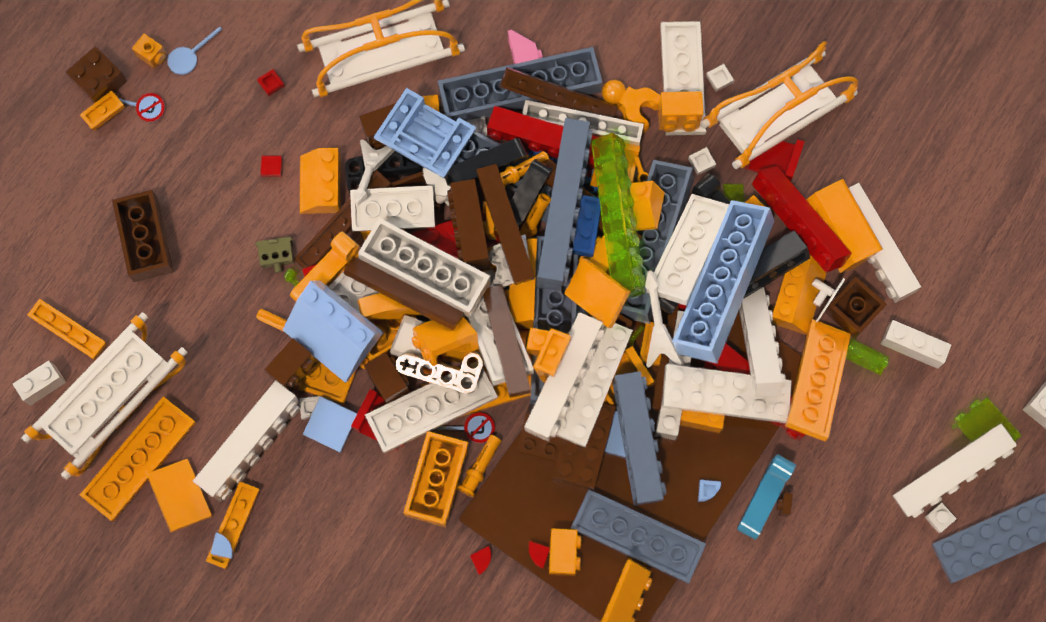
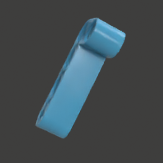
M778 454L775 455L736 530L755 540L757 539L785 483L792 475L796 466L795 463Z

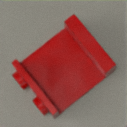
M797 139L795 145L781 141L752 159L744 169L759 173L760 170L778 166L791 182L805 142Z
M369 389L351 425L354 431L375 441L377 439L365 414L386 405L383 398L376 391Z

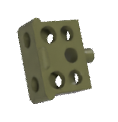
M284 237L257 241L255 245L258 248L260 266L262 268L274 267L275 273H281V265L294 264L292 248L294 242L292 238Z

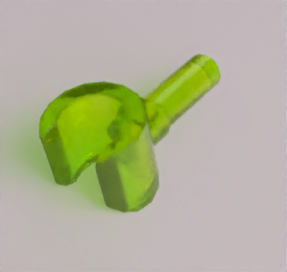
M290 268L287 269L284 274L285 281L297 286L299 282L295 278L298 274Z
M642 325L630 336L628 342L631 346H634V341L645 329Z

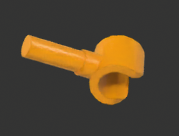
M639 156L634 157L638 169L636 181L641 182V175L645 176L647 181L649 174L644 172Z

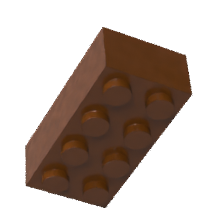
M475 179L450 183L451 190H448L447 194L453 229H456L454 230L456 247L461 248L457 250L458 259L479 271L490 270Z
M149 190L113 199L112 203L125 264L131 280L138 282L173 273L174 270L159 202L155 193Z
M603 403L586 447L563 439L552 481L594 491L615 406Z

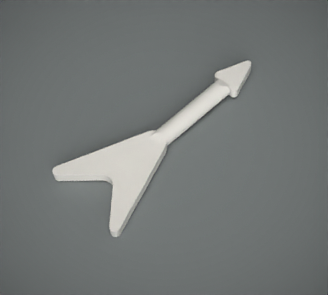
M360 140L365 171L358 190L353 192L356 206H359L367 197L366 189L372 173L395 150L388 146L374 150L365 140Z
M650 270L647 273L645 288L649 289L654 327L646 367H651L661 353L667 355L676 365L685 366L682 357L677 353L672 343L673 340L662 322L657 291L660 285L653 271Z

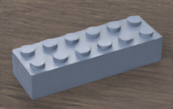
M641 371L615 375L612 385L633 505L660 502L663 500V496L666 495V488L664 482H660L659 475L662 474L661 462L656 459L658 444L657 440H653L652 431H655L653 419H649L648 415L651 405L649 397L645 398V389H647L646 378L641 376Z

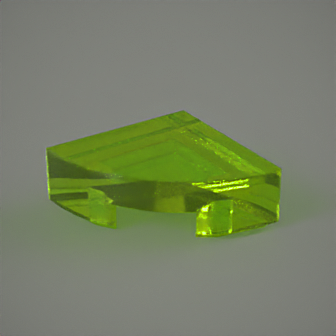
M723 184V192L730 202L733 200L744 203L743 184Z

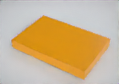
M581 258L564 294L598 321L603 322V325L607 328H612L630 291L587 258Z
M315 358L317 362L315 365L316 369L311 375H306L303 378L302 385L298 390L322 396L344 405L358 368L348 382L345 383Z
M188 459L147 473L148 480L171 533L211 518L212 515L202 491L193 482L196 477Z

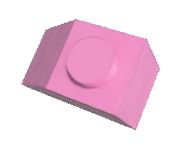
M513 30L508 31V41L514 64L542 58L541 50H537L534 42Z

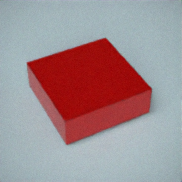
M274 69L257 79V82L268 97L285 86Z
M261 156V177H281L282 156Z

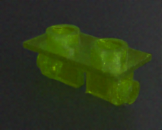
M851 339L846 359L881 376L884 368L889 363V357Z

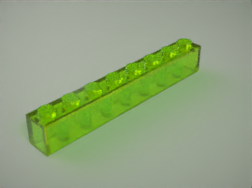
M609 133L591 140L610 277L630 291L627 298L629 299L645 294L644 286L646 281L642 273L643 261L639 253L640 240L636 232L637 220L634 216V201L630 192L631 181L628 177V161L625 158L624 151L626 145L623 138L614 133Z

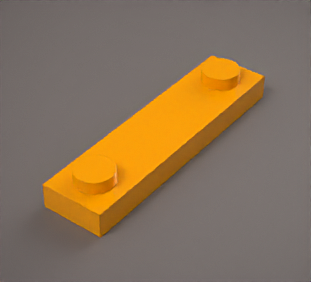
M41 299L37 301L27 314L31 319L93 360L98 358L107 345L105 341Z
M239 482L218 531L219 534L226 537L230 542L233 554L260 492V489L243 482ZM210 550L206 562L227 570L231 559L212 555Z

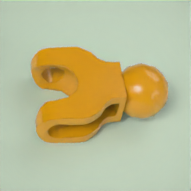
M618 80L606 82L601 90L603 99L613 105L618 104L617 109L621 111L623 120L644 124L642 134L646 133L649 129V122L640 114L639 109L649 107L658 110L661 95L650 88L633 89L628 87L626 90L625 85Z

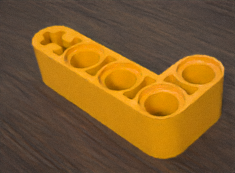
M340 232L331 242L332 249L298 283L290 293V297L297 301L310 281L320 280L328 287L344 271L353 258L359 256V245L347 234Z

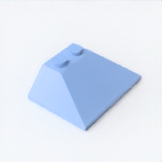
M406 88L375 134L374 139L438 176L445 178L475 132L476 127L461 118H458L457 121L452 120L426 105L424 97Z

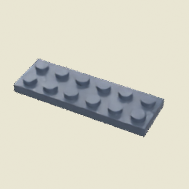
M588 490L571 527L572 530H577L580 534L687 584L691 580L706 543L592 490Z
M1046 493L931 544L950 584L1045 542Z

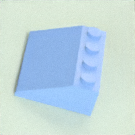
M320 280L309 282L298 297L283 328L286 334L299 342L345 383L348 382L383 334L379 328Z

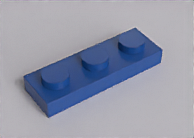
M581 196L572 254L593 257L602 198Z

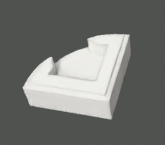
M320 396L299 398L302 420L311 417Z

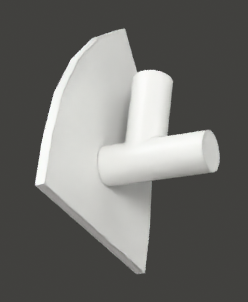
M817 278L812 283V286L820 290L813 304L820 307L826 296H830L816 322L819 321L845 281L844 278L835 290Z

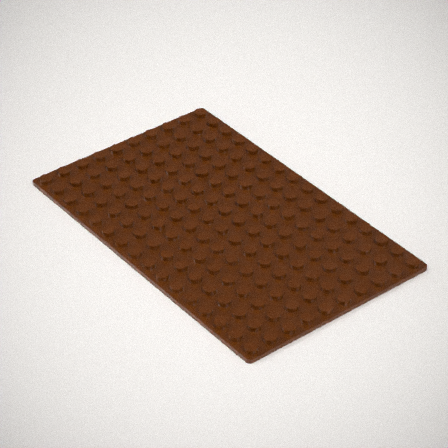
M660 309L662 322L666 324L668 313ZM737 313L726 344L748 361L740 314ZM631 320L633 322L630 328L632 333L625 350L633 346L638 356H640L645 323ZM774 338V341L779 344V354L777 356L782 359V370L780 371L781 374L785 375V380H791L790 396H793L802 355ZM691 357L690 367L706 369L701 359ZM655 365L649 368L646 367L654 380L653 386L645 390V398L649 397L651 406L659 367ZM649 410V419L652 418L653 422H655L654 428L656 431L659 413ZM725 415L723 429L720 433L679 425L676 440L656 437L655 431H652L653 440H657L658 444L656 459L661 462L662 474L659 475L660 482H664L666 488V495L663 496V500L634 506L626 459L605 452L602 457L594 492L703 542L780 425L776 426L771 421ZM520 432L459 518L460 522L599 621L604 616L625 563L628 559L651 572L649 577L652 578L648 590H643L641 598L644 599L639 611L635 609L632 618H635V622H649L677 581L676 578L578 532L577 536H581V549H576V557H580V570H576L575 575L549 574L550 550L543 569L539 568L532 561L529 554V542L532 541L550 548L551 529L572 530V524L588 490L552 481L557 461L518 451ZM700 480L721 482L719 491L710 500L698 502Z

